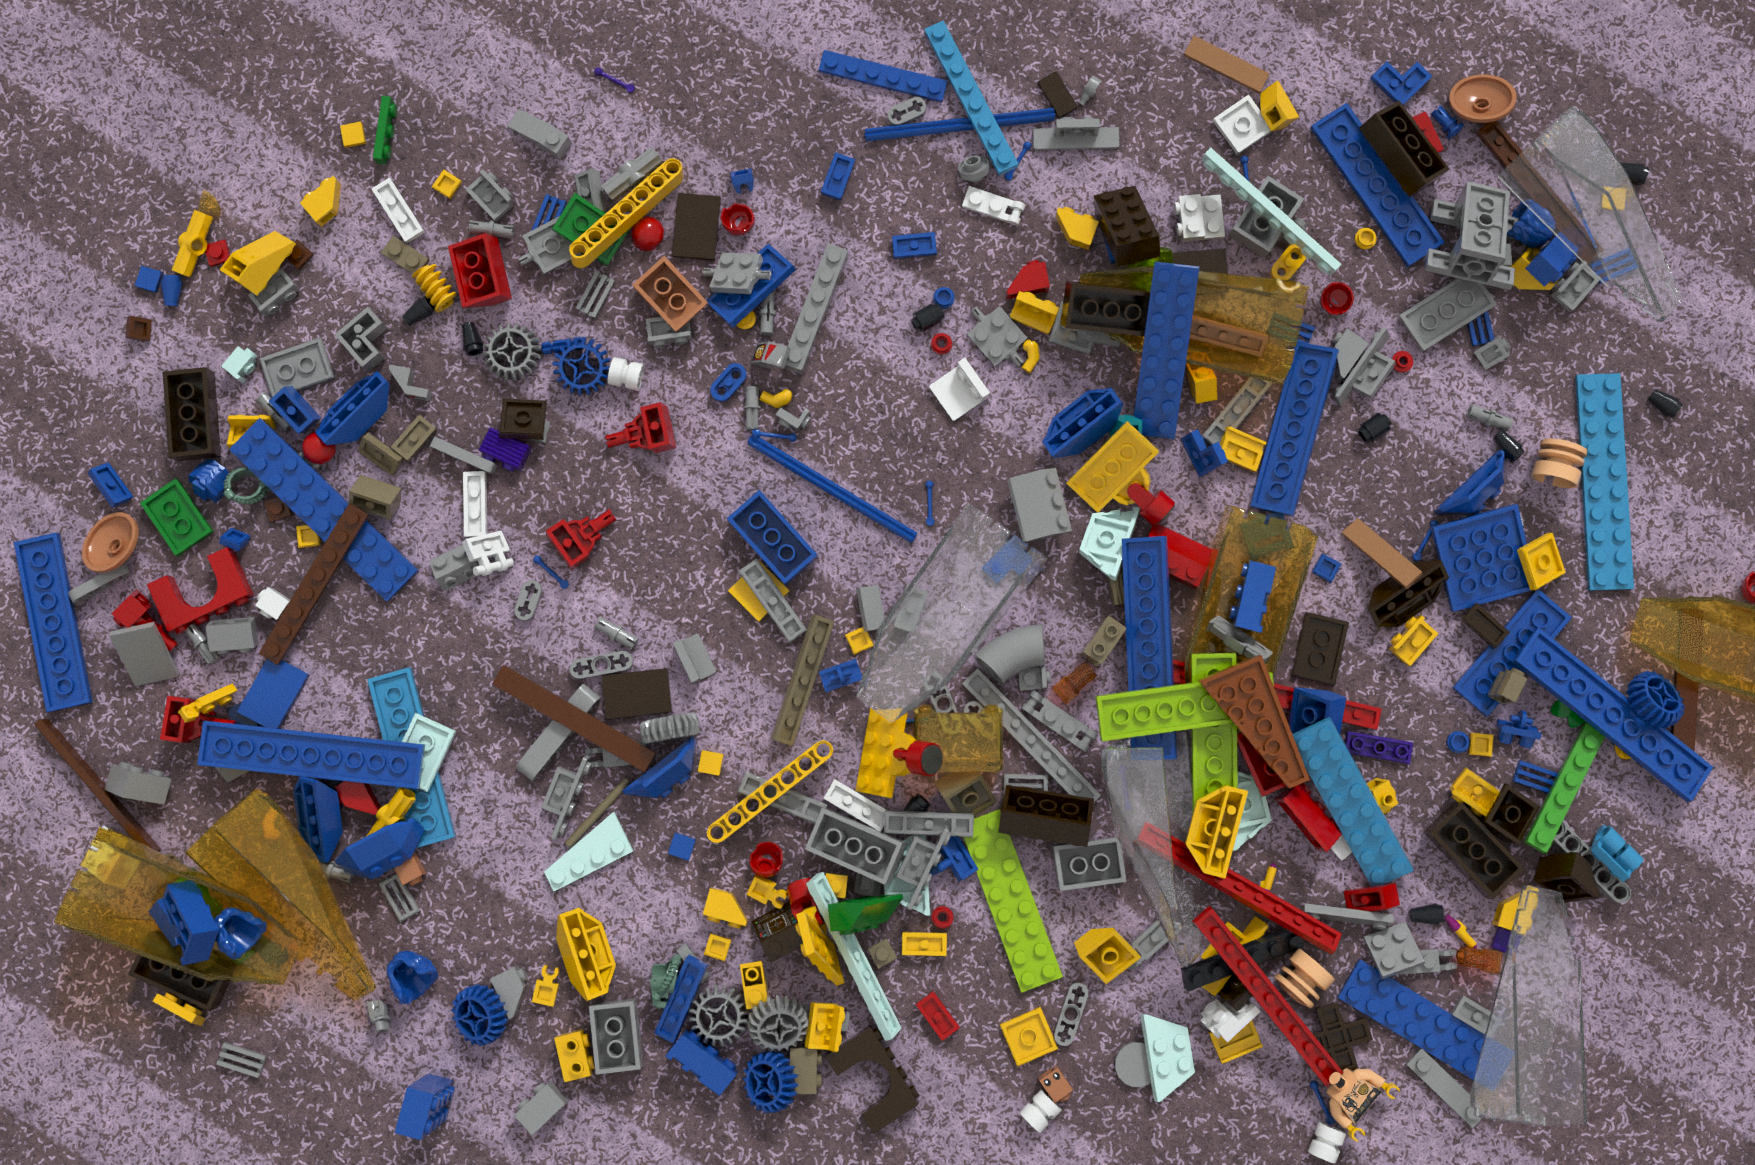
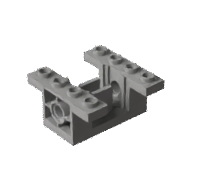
M1467 181L1456 203L1434 199L1431 204L1430 221L1455 226L1457 229L1460 228V237L1451 253L1429 248L1426 253L1425 271L1511 290L1514 285L1515 268L1501 265L1505 259L1506 238L1515 240V238L1507 236V232L1519 220V218L1508 216L1510 191Z

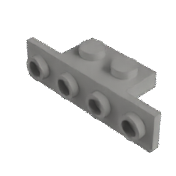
M1063 117L1056 119L1055 128L1033 129L1034 150L1118 149L1119 127H1100V119H1094L1093 117H1083L1082 119Z
M1383 327L1380 332L1374 334L1371 345L1362 352L1359 362L1348 372L1347 379L1343 385L1340 384L1337 387L1334 395L1336 403L1340 407L1352 390L1372 399L1396 365L1395 360L1379 353L1389 339L1386 328Z
M588 754L583 757L577 773L560 766L556 769L541 807L560 815L551 836L553 840H556L559 835L563 836L568 824L565 821L567 816H571L576 804L573 801L575 796H579L583 789L584 783H581L583 776H587L592 767V763L589 762L591 756Z
M947 825L943 826L935 844L915 835L896 874L897 878L915 885L907 903V909L912 910L913 905L918 906L922 898L921 888L923 885H928L932 876L929 871L932 865L937 866L941 854L938 852L941 846H946L951 834L948 833L949 827Z

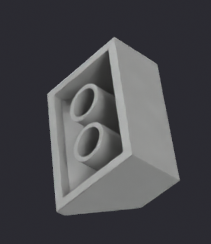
M1056 468L1038 470L1007 479L1023 542L1053 538L1072 531Z

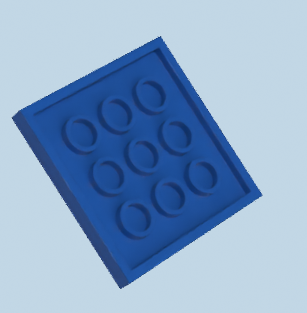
M1511 504L1431 527L1438 560L1443 562L1449 576L1444 585L1450 611L1455 612L1472 607L1474 603L1480 605L1531 591L1517 549L1527 544L1518 504Z

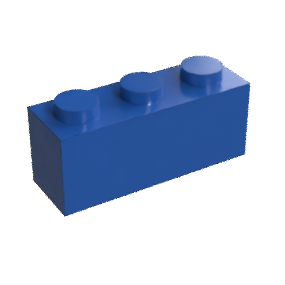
M1560 231L1542 248L1525 269L1543 286H1546L1550 281L1555 283L1570 267V264L1577 258L1575 254L1580 248Z

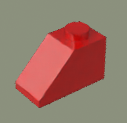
M1039 260L1027 262L1008 288L1006 299L1017 298L1019 291L1032 294L1049 291L1050 284L1045 262L1039 263Z
M344 781L335 786L339 802L346 807L376 815L381 808L368 783Z
M1396 883L1344 891L1347 909L1376 911L1387 910L1400 905Z

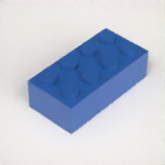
M760 490L726 518L785 586L818 558L817 553Z
M428 1073L408 1086L394 1133L422 1140L427 1135H430L433 1130L435 1131L438 1126L440 1127L442 1122H446L449 1114V1109L446 1108L447 1102L452 1100L455 1092V1087L452 1086L454 1080Z

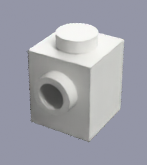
M267 587L266 590H262L258 595V602L255 606L261 609L259 613L266 618L271 619L273 617L279 620L290 599L275 589Z

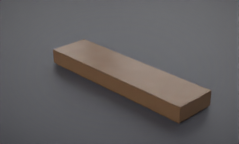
M1194 35L1183 55L1258 94L1270 74Z
M1193 315L1189 338L1262 357L1268 335Z
M1359 518L1342 532V535L1406 590L1423 575L1421 570Z

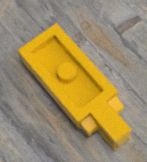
M233 683L182 707L178 713L185 723L194 721L200 713L205 715L211 712L217 705L223 707L233 700L231 697L236 693L237 689Z

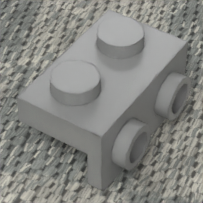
M482 169L480 171L481 176L465 190L497 222L515 206L511 200L513 195L507 188L501 189L497 185L499 181L491 172L487 174Z
M1583 260L1580 263L1575 262L1567 270L1569 275L1565 279L1561 278L1553 287L1555 291L1550 295L1569 312H1572L1601 280L1585 266L1588 263L1587 260Z
M281 268L270 278L266 288L258 296L252 292L248 296L258 307V310L267 317L276 313L280 308L279 306L285 301L292 300L300 289Z
M661 317L646 319L647 341L654 348H662L667 343L674 342L676 345L688 343V340H693L690 321L676 333Z
M463 545L429 560L435 580L444 591L474 578L476 575L473 573V568L479 566L477 561H469Z

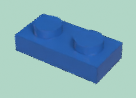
M835 152L821 189L822 195L842 200L856 162L854 158Z
M935 232L892 236L894 259L937 255Z
M109 462L91 468L87 473L112 508L127 503L133 498V495Z

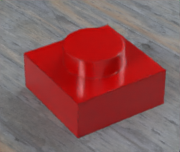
M224 239L207 244L205 252L209 266L213 267L224 264L230 256L227 241Z

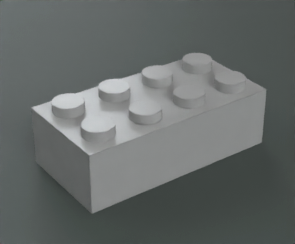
M822 808L805 850L884 885H891L907 843L830 809Z

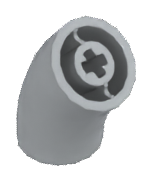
M1043 624L1025 626L1006 632L984 645L973 657L993 679L1001 684H1004L1012 676L1023 670L1045 666Z

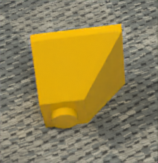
M1528 248L1510 266L1515 268L1513 286H1516L1518 289L1551 290L1558 282V280L1555 283L1550 281L1546 286H1543L1525 269L1540 252L1538 248Z
M1114 928L1091 929L1074 942L1079 957L1105 984L1109 983L1141 958L1137 951Z

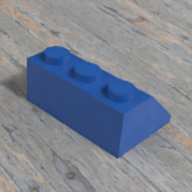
M1295 687L1288 722L1292 734L1328 717H1331L1340 734L1347 697L1326 690Z

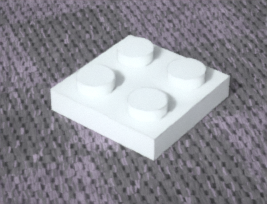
M1249 95L1213 119V123L1237 155L1272 132L1261 115L1260 109Z

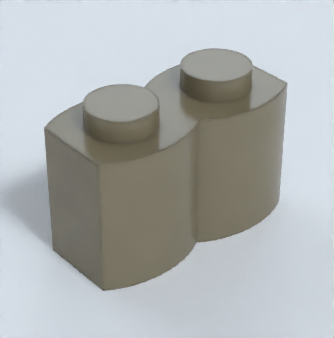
M1512 668V670L1505 669L1504 672L1499 671L1487 696L1504 705H1509V703L1516 704L1528 680L1524 677L1525 673L1515 668Z

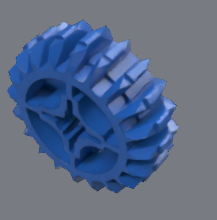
M574 337V345L569 340L565 341L568 348L559 346V350L563 354L555 353L554 357L560 359V361L552 363L553 366H559V370H554L553 374H561V377L557 378L556 381H565L562 386L563 389L570 385L569 392L571 394L578 388V395L580 396L583 394V389H585L587 395H590V387L595 392L599 391L597 383L601 386L606 385L602 377L608 379V374L604 372L605 370L609 371L610 366H605V363L611 361V358H603V355L608 353L607 350L599 351L602 347L601 343L594 347L595 339H591L589 344H586V337H582L581 343H579L577 337ZM586 348L581 358L568 357L569 353L574 349ZM591 352L598 358L599 369H596L590 363ZM582 360H585V366L589 369L582 370L583 372H580V367L575 363H581ZM565 363H568L574 369L573 380L566 373ZM585 373L597 376L589 384H579L580 379H582Z
M1647 670L1633 677V680L1627 685L1628 690L1626 693L1629 695L1627 700L1632 703L1631 708H1634L1636 714L1642 717V721L1646 720L1649 726L1654 725L1657 729L1660 727L1665 729L1679 722L1678 720L1684 715L1683 710L1685 706L1682 704L1684 699L1679 696L1680 692L1675 689V685L1670 683L1669 678L1665 679L1662 674L1658 675L1655 671L1649 672Z
M478 984L469 986L456 995L457 998L453 1001L454 1007L451 1009L455 1015L451 1019L456 1021L454 1027L459 1028V1035H464L465 1041H471L472 1045L478 1044L481 1046L491 1044L503 1035L504 1030L507 1028L505 1024L508 1019L505 1015L508 1011L504 1010L503 1005L505 1002L499 1000L500 995H495L494 989H488L487 985L481 986Z
M764 1051L753 1056L752 1060L747 1062L748 1068L743 1070L746 1076L742 1080L746 1082V1085L742 1089L748 1092L746 1098H751L750 1105H756V1110H763L764 1113H777L780 1110H785L789 1107L788 1104L794 1102L793 1097L798 1094L794 1089L799 1085L795 1082V1078L798 1075L793 1073L796 1066H790V1059L785 1058L784 1054L777 1053V1051ZM766 1065H769V1066L772 1067L773 1069H772V1070H771V1069H768V1068L766 1067Z

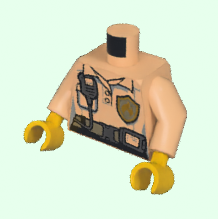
M1346 1068L1343 1070L1344 1073L1342 1075L1334 1072L1329 1077V1082L1332 1084L1327 1089V1094L1331 1098L1329 1101L1332 1117L1344 1129H1348L1349 1137L1359 1142L1354 1137L1355 1131L1358 1130L1363 1136H1365V1132L1361 1128L1354 1127L1351 1123L1356 1124L1382 1092L1380 1087L1384 1089L1386 1095L1391 1099H1395V1097L1389 1094V1090L1396 1088L1400 1091V1089L1394 1083L1387 1084L1384 1082V1078L1370 1069H1355L1351 1071Z

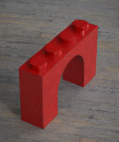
M226 547L207 556L217 579V591L212 600L203 606L192 607L187 604L172 576L166 575L147 584L167 632L176 633L177 635L183 634L187 627L189 628V625L193 623L202 625L208 622V617L214 614L220 616L228 613L229 607L234 605L239 607L249 603V598L254 595L233 549Z

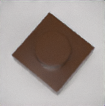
M297 239L292 253L286 258L300 270L314 254Z
M128 316L126 338L150 341L152 320Z
M279 497L264 501L270 522L293 516L291 509Z

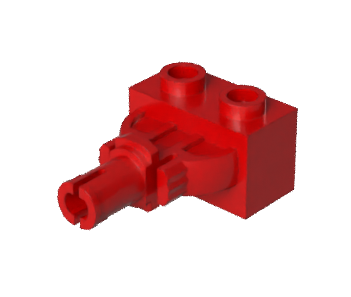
M661 402L640 407L641 414L637 415L632 422L625 423L626 428L623 431L605 436L606 440H609L606 441L609 448L629 443L631 449L640 447L655 453L677 448L668 406Z
M609 509L594 520H590L588 516L582 520H572L569 522L562 519L546 530V537L569 569L573 570L589 559V553L593 550L595 542L602 538L599 532L617 520Z
M136 589L111 613L114 616L113 620L122 628L124 626L129 628L132 625L138 626L154 622L170 652L178 643L163 631L164 625L162 623L158 625L146 612L153 604Z
M167 696L160 740L191 743V740L201 738L203 721L237 724L236 720L207 717L206 715H216V711H211L205 715L200 713L194 721L185 723L178 711L197 699Z

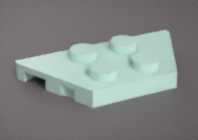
M1133 507L1132 511L1120 512L1119 509L1108 513H1092L1082 540L1079 554L1113 581H1116L1123 562L1122 539L1132 537L1139 517L1140 507Z
M1238 772V788L1247 790L1248 794L1233 851L1238 850L1242 844L1251 839L1261 828H1264L1272 821L1266 795L1261 797L1252 775Z
M911 835L903 840V842L907 843L892 883L891 885H884L885 895L902 894L903 899L900 904L906 907L915 885L897 878L896 874L915 835ZM916 835L926 840V835ZM923 885L920 891L922 898L918 906L913 905L912 909L930 916L929 885Z
M1140 1014L1154 1101L1161 1102L1195 1073L1188 1028L1147 1014Z

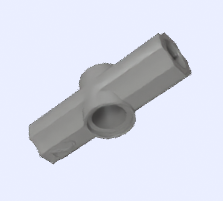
M650 147L634 161L629 160L619 168L618 173L603 183L601 188L613 202L630 188L634 189L636 184L646 179V176L663 164V161L658 153Z

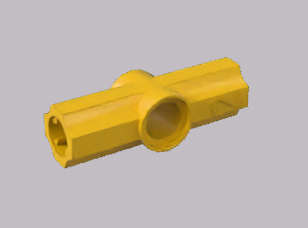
M194 210L186 232H183L178 238L180 249L172 271L191 277L199 255L205 253L207 249L205 239L213 220L212 216Z
M399 787L389 804L381 807L376 813L378 820L367 836L385 826L397 822H405L404 816L415 802L416 794L405 787Z

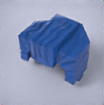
M206 459L205 462L200 463L188 475L189 482L193 485L195 495L203 499V501L210 499L217 503L224 496V480L229 472L215 460Z

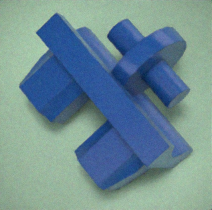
M856 659L819 671L826 693L863 680Z
M1520 710L1517 716L1510 715L1509 721L1497 719L1496 726L1499 729L1498 740L1501 743L1511 744L1513 735H1519L1518 744L1531 749L1535 739L1540 740L1542 733L1538 732L1536 726H1531L1533 719L1527 718V713L1523 710Z

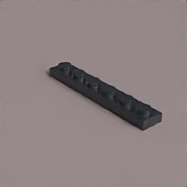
M1284 928L1245 943L1242 946L1256 964L1259 965L1295 951L1298 948L1300 949L1304 947L1303 938ZM1219 954L1181 968L1183 986L1188 992L1234 974Z

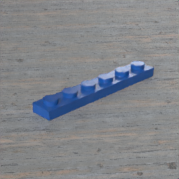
M827 50L823 51L819 66V72L941 103L943 102L948 82L947 80Z

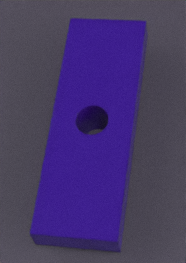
M1350 731L1346 733L1345 745L1350 754L1410 764L1413 742ZM1377 744H1381L1382 750L1380 752L1376 750Z

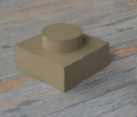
M887 938L867 949L878 969L898 958Z

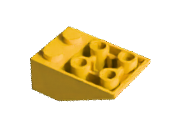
M273 231L232 252L220 268V271L258 296L266 288L270 278L278 272L284 259L292 253L296 243Z

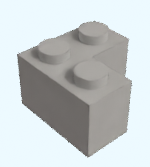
M369 307L365 308L334 334L357 362L368 372L385 359L372 342L385 332L388 327Z
M121 762L120 765L111 764L104 790L122 798L165 804L171 778L164 776L163 771L151 769L150 773L143 772L144 768L134 766L131 763Z

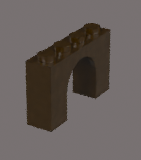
M869 1025L839 1046L838 1052L829 1051L826 1053L825 1058L837 1076L864 1060L880 1063L889 1073L891 1082L887 1093L861 1113L874 1134L919 1105L917 1098L920 1095L914 1085L909 1086L905 1079L908 1076L901 1065L897 1067L893 1059L896 1057L889 1046L885 1048L881 1040L884 1038L878 1028L873 1029Z

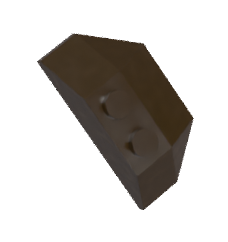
M1441 560L1412 563L1422 571L1423 575L1407 590L1392 577L1373 589L1367 608L1374 624L1377 627H1399L1412 616H1415L1434 603L1442 590L1444 582L1446 583L1449 579Z

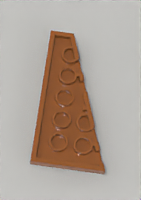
M1262 655L1254 656L1198 680L1286 787L1292 788L1310 780Z

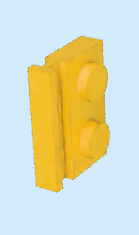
M1225 427L1226 431L1221 438L1220 446L1224 450L1228 462L1256 472L1266 442L1233 427Z
M1252 1020L1228 1042L1222 1036L1217 1038L1211 1031L1208 1032L1221 1064L1263 1047Z

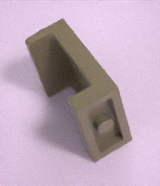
M1107 616L1099 624L1079 653V656L1095 667L1103 664L1126 631V627L1112 617Z

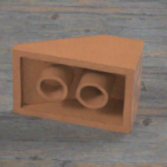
M665 256L632 284L643 300L676 333L708 305V302Z

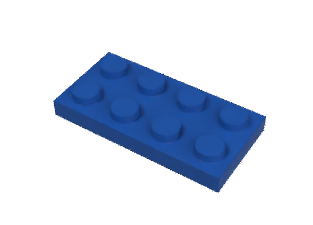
M767 244L757 253L763 257L760 270H770L772 273L770 280L759 279L754 285L751 294L715 292L706 300L708 306L732 328L796 271L795 267L770 244Z

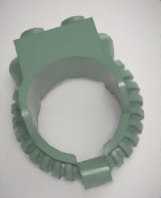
M239 467L234 469V471H230L231 473L227 474L228 476L225 477L223 485L225 486L223 493L229 501L234 500V502L242 503V505H254L266 496V492L272 491L248 467ZM244 476H251L259 481L260 487L253 495L244 497L234 494L231 487L232 482H236Z
M679 954L673 955L666 964H654L652 966L650 986L652 1003L655 1008H665L668 994L674 992L677 970L681 963V956Z

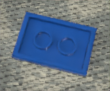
M267 659L237 712L264 727L280 729L309 674L283 660L279 665H276Z

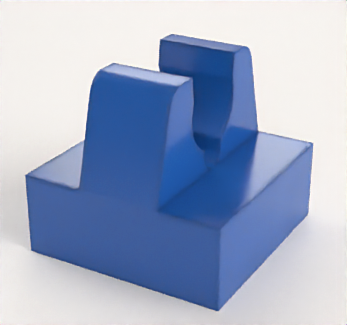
M751 168L730 172L732 184L738 194L741 193L740 186L744 183L748 185L749 192L753 191L754 179Z

